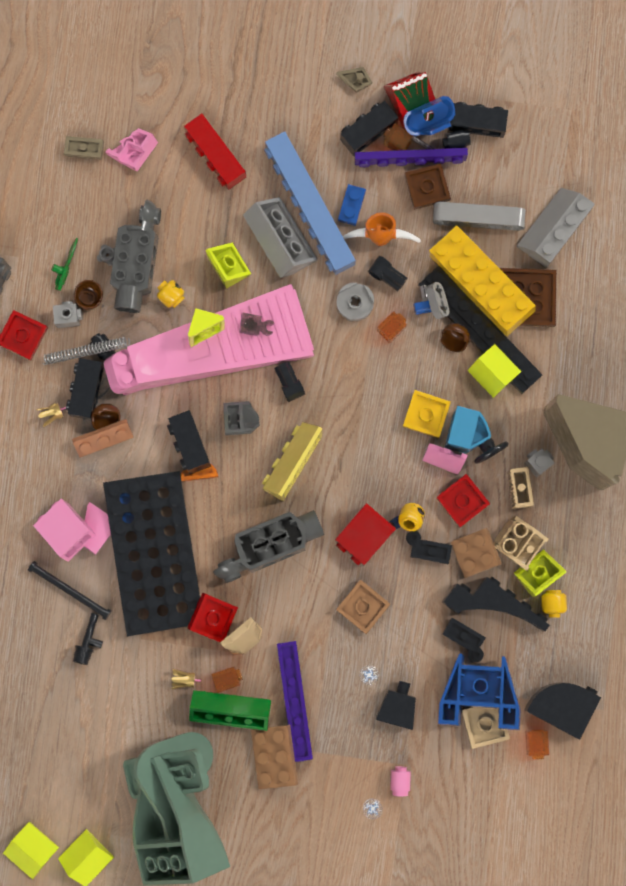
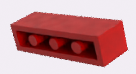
M202 113L184 125L186 132L184 136L189 143L193 142L195 144L197 154L200 157L204 156L207 161L205 164L211 172L215 171L218 175L216 178L222 187L226 186L230 190L247 178L246 171Z

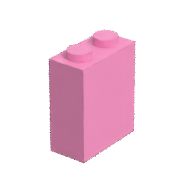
M63 499L55 502L46 514L40 516L33 525L59 557L68 562L96 535L72 506Z

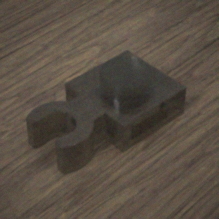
M243 312L241 314L239 333L258 336L261 331L264 335L270 336L273 334V331H268L266 325L272 326L274 321L266 320L261 322L262 316Z

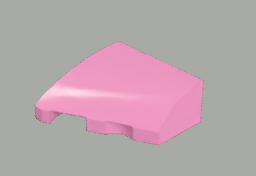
M138 128L129 137L120 141L121 145L112 151L110 148L107 149L106 154L119 163L138 171L158 142L152 133Z
M429 444L422 461L458 475L468 455L463 453L458 455L450 449Z
M89 502L84 521L96 535L84 547L96 555L111 533L108 514Z

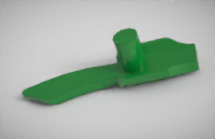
M78 238L75 239L70 248L65 266L60 267L53 264L51 271L58 273L55 280V289L61 291L62 286L65 284Z

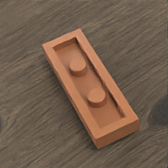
M127 419L73 438L72 441L79 457H83L134 437Z

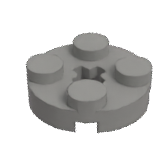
M354 282L346 284L340 289L337 296V309L349 321L363 320L373 310V293L365 285ZM351 298L360 299L359 305H351Z

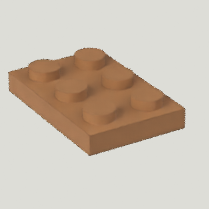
M290 725L268 727L267 731L251 729L258 788L267 789L298 785Z

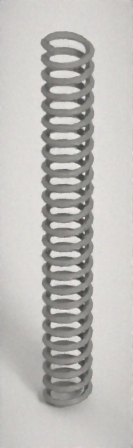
M123 336V338L119 337V340L116 338L115 340L112 339V341L106 340L105 342L102 341V343H95V345L92 343L91 345L88 344V346H81V348L75 347L74 349L71 348V350L54 352V354H44L45 363L42 364L49 365L60 361L76 359L77 357L108 352V350L125 348L130 345V339L128 338V345H126L127 341Z

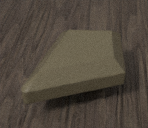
M364 67L336 73L356 93L373 83Z

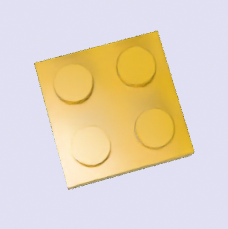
M414 390L402 427L439 439L451 402Z

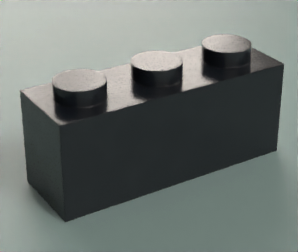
M385 100L382 103L373 105L370 109L371 111L366 115H360L353 125H347L342 129L340 140L354 157L355 152H361L398 124L399 117Z
M465 102L454 103L455 116L450 121L451 127H449L448 131L468 130L469 134L504 138L508 110H504L502 107L488 108L482 104L473 106L467 105Z
M79 358L78 363H75L74 374L76 376L70 385L71 399H68L66 403L67 414L71 417L91 420L92 411L96 408L104 371V364L102 362Z
M190 410L168 418L170 422L167 425L171 436L174 435L176 442H173L177 453L181 452L183 457L180 460L183 470L193 474L211 467Z

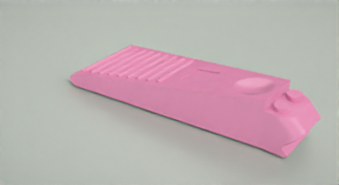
M290 284L215 313L224 317L225 330L193 347H190L188 339L190 322L128 346L127 349L113 354L104 361V368L111 390L116 394L127 395L144 389L313 357L314 347L296 290H293V286Z

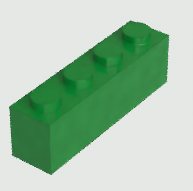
M193 690L189 721L267 731L271 700Z

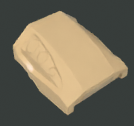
M513 516L495 538L494 546L496 550L527 571L537 552L549 539L519 517Z
M250 617L220 643L232 654H246L260 642L262 628Z

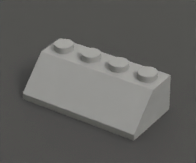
M561 188L518 243L517 247L547 269L595 204L578 192Z
M280 197L256 202L243 214L247 224L250 226L280 278L293 275L317 261L316 256Z

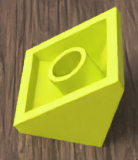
M233 242L206 250L207 258L226 289L251 275Z
M196 308L188 332L190 347L225 330L224 317Z
M496 344L480 356L467 370L493 398L521 373L520 369Z
M543 549L533 558L527 571L520 567L514 572V575L531 597H535L563 576L566 570Z
M28 822L10 842L3 854L31 879H34L59 847L31 822Z
M86 829L58 860L70 878L83 886H87L114 856Z

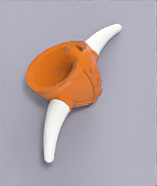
M383 212L372 215L366 222V228L351 231L343 236L344 240L352 237L370 238L378 246L386 245L391 239L396 238L421 242L415 235L397 229L394 217Z

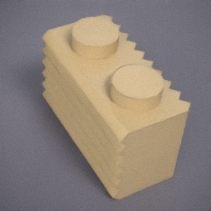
M528 467L509 470L507 478L509 479V490H511L509 493L512 498V509L534 506Z

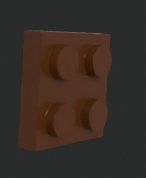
M441 164L405 172L414 210L434 205L436 202L451 200Z

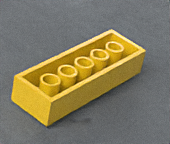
M458 226L454 227L429 250L430 258L506 336L510 335L535 312L536 305Z

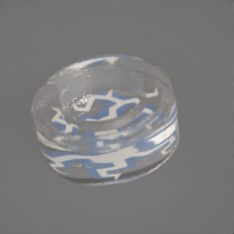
M366 665L360 670L359 676L364 684L372 685L378 681L379 672L376 667Z
M374 798L366 800L363 804L364 815L372 820L381 816L383 808L380 801Z

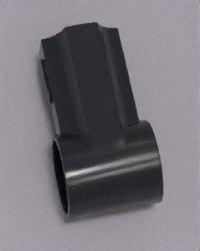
M378 256L368 270V273L378 281L382 280L397 292L408 279L393 268L392 264L382 256Z
M284 362L274 368L288 402L306 395L300 380H297L290 362Z

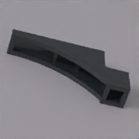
M485 577L473 594L470 593L471 589L465 584L459 585L457 583L442 601L443 604L456 614L464 610H493L518 617L541 631H546L550 626L546 623L548 620L540 613L536 615L531 611L532 607L525 601L519 602L515 599L517 595L509 589H506V591L500 587L501 583L494 577Z

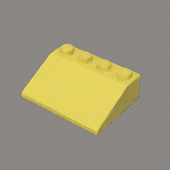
M303 422L301 426L297 425L291 434L294 436L291 442H286L282 449L284 454L281 459L277 458L272 466L274 468L272 474H267L262 482L264 491L281 501L285 500L322 438L321 427Z

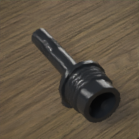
M91 613L82 645H75L76 650L73 662L88 665L92 653H94V650L90 649L89 646L102 647L103 641L92 638L99 615Z

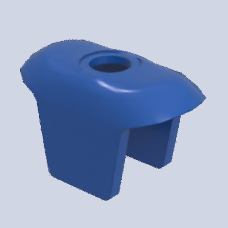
M442 96L407 112L404 116V126L407 132L414 136L433 135L451 127L450 121L455 116L454 103L448 96ZM428 111H432L434 114L433 119L430 121H426L423 117V114Z

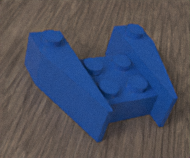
M459 654L439 703L438 724L460 726L461 706L499 708L498 728L520 731L521 709L506 657L502 656L501 667L464 665V655Z

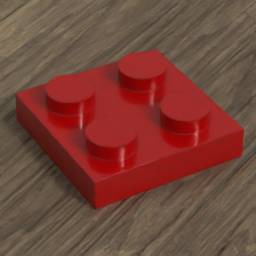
M13 310L0 334V346L31 361L48 326Z
M467 474L436 497L459 528L490 505L489 501Z
M202 593L187 629L222 642L226 638L238 607Z

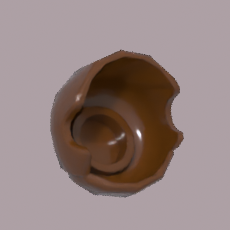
M94 280L80 282L74 291L75 303L84 310H93L98 307L103 298V290Z
M450 323L445 326L441 337L443 346L457 353L466 349L470 341L468 330L457 323Z
M100 404L93 409L91 414V423L96 430L119 422L121 419L120 410L112 404Z

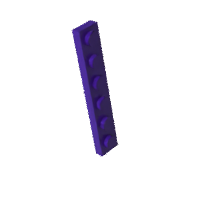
M468 148L355 152L354 160L355 165L363 168L370 165L385 167L389 164L405 166L407 163H415V165H425L432 162L434 164H444L445 162L461 164L467 159Z
M296 641L278 643L280 671L287 720L291 728L295 762L312 760L313 755Z

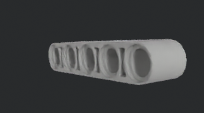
M436 202L434 203L433 223L437 225L519 231L525 229L526 210L518 207Z

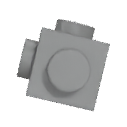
M71 301L62 302V305L53 306L54 324L57 328L80 326L83 314L82 309H79L76 303L73 304Z
M542 448L537 451L534 449L527 455L528 460L524 462L537 478L554 464V458L548 450L544 451Z

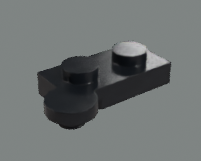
M410 531L406 535L407 543L412 546L411 558L449 564L452 545L421 540V535L418 531Z
M451 617L442 635L469 650L468 657L471 661H481L484 653L480 646L486 637Z

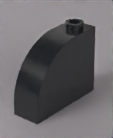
M552 683L539 689L530 698L524 710L580 740L601 697L596 695L598 691L589 686L585 689L571 683Z

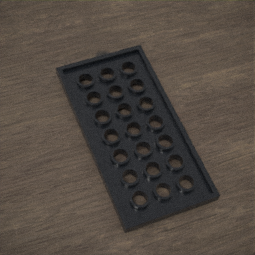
M180 471L103 482L126 636L187 627L200 600V593ZM166 488L169 491V496L167 498L159 497L158 490ZM141 491H147L150 494L148 501L140 500L139 493ZM128 494L131 498L130 503L122 504L119 499L120 496ZM163 507H169L172 510L170 517L162 516L161 509ZM144 510H150L153 513L151 520L143 519L142 512ZM131 513L134 517L133 522L125 523L122 519L123 515ZM166 526L174 527L175 534L173 536H167L164 533ZM147 529H153L156 532L154 539L146 538L145 531ZM128 532L136 534L137 539L135 542L131 543L126 540L125 536ZM169 545L177 546L178 553L176 555L168 554L167 547ZM150 548H156L159 551L157 558L153 559L148 556ZM131 551L139 553L140 558L138 561L133 562L129 559L128 555ZM172 564L180 565L181 572L179 574L171 573L170 567ZM153 567H159L162 570V575L159 578L151 575ZM134 570L142 572L143 578L140 581L132 579L131 574ZM175 583L183 584V593L177 594L174 592L173 586ZM162 586L165 589L164 596L157 597L154 594L155 587ZM138 589L144 590L146 593L145 599L137 600L134 595L135 591ZM179 602L186 603L187 611L185 613L177 611L176 606ZM160 605H165L168 608L166 616L158 615L157 608ZM142 608L147 609L149 612V616L145 620L138 617V611Z

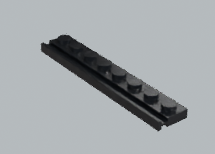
M439 266L435 268L418 286L423 285L424 289V285L428 286L435 282H439L443 286L449 306V315L447 317L453 323L460 324L468 330L470 341L483 354L494 344L497 345L520 369L521 373L510 383L523 394L542 376L540 371Z

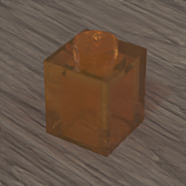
M395 123L392 128L388 127L383 135L384 145L393 151L407 150L413 141L414 135H410L405 129Z
M393 311L377 327V332L390 344L406 329V319L400 313L396 314Z
M235 666L211 674L217 693L240 686V681L243 680L240 669L236 670Z
M525 730L527 755L532 756V759L535 760L544 759V756H549L548 731Z

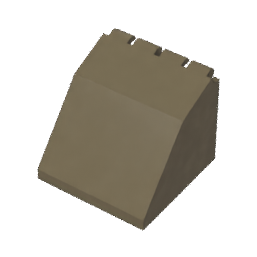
M558 394L545 406L544 416L569 468L599 490H604L619 483L620 478L618 476H622L626 460V412Z

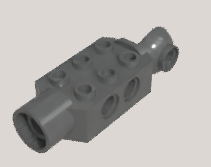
M146 199L144 206L141 205L139 223H142V226L124 225L119 227L117 232L110 284L116 290L114 309L122 312L140 313L142 297L151 293L159 240L156 232H154V225L160 224L161 208H157L148 199Z
M310 511L298 517L288 512L237 533L234 542L240 559L230 558L219 563L218 568L213 571L214 575L224 579L225 583H229L240 578V572L248 570L254 573L306 551L307 542L324 535L315 511Z

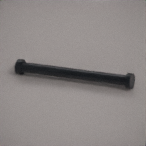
M33 561L28 568L29 572L36 573L103 616L102 619L107 620L112 610H106L39 567L37 562Z

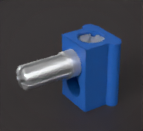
M423 285L420 286L422 302L413 304L415 315L432 312L426 293V285H424V289Z

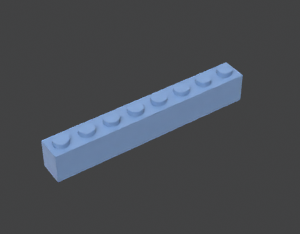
M286 132L265 141L266 148L264 152L268 159L272 158L276 174H280L283 178L281 181L286 191H290L292 204L294 207L298 206L301 211L299 216L302 222H307L309 229H307L312 239H316L318 243L316 247L320 255H325L327 259L325 263L330 272L333 271L337 275L355 266L356 260Z

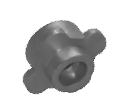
M106 244L102 245L99 255H97V260L112 266L115 248L112 249Z

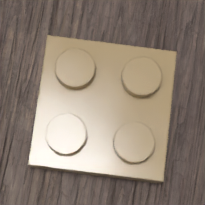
M469 707L461 710L471 749L510 739L508 730L498 728L499 708Z

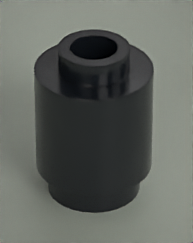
M468 130L445 133V138H442L444 149L467 148V146L471 145Z
M98 333L91 338L92 342L90 345L92 343L94 345L95 343H102V341L105 342L106 340L109 341L105 334L101 335ZM108 350V352H101L96 355L100 360L105 361L116 352L115 350Z

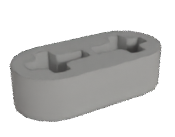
M439 282L428 285L426 293L433 316L436 319L448 316L449 306L443 286Z

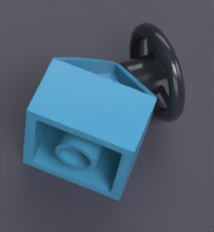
M460 406L456 407L444 448L467 454L479 446L483 454L474 460L476 464H479L508 447L509 443L507 441L495 446L488 424L481 412Z

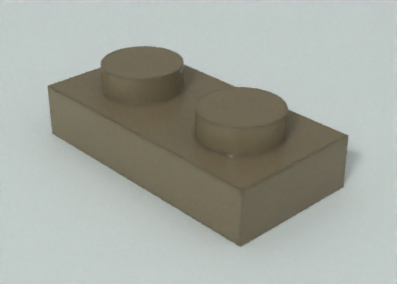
M66 136L64 155L66 157L102 160L104 141L103 139Z

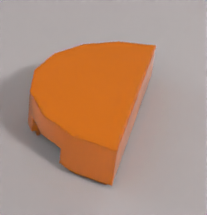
M211 464V467L193 474L183 470L181 482L219 476L217 470Z

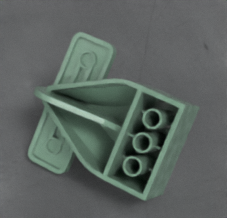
M188 732L162 740L145 748L138 757L125 760L123 763L129 793L133 799H137L133 820V846L143 886L194 884L230 867L218 832L194 795L195 792L208 789L209 777L207 772L213 762L212 745L202 734Z

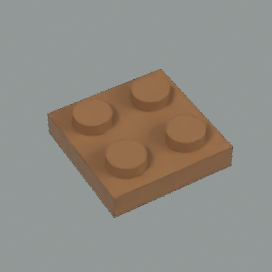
M488 528L451 542L465 578L502 564Z
M360 579L336 610L367 634L391 604Z

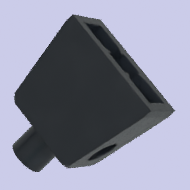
M399 681L397 691H387L376 715V720L413 730L416 698L408 695L410 683Z

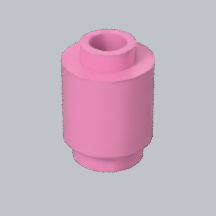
M395 766V770H391L390 790H392L393 796H408L411 771H408L407 767Z

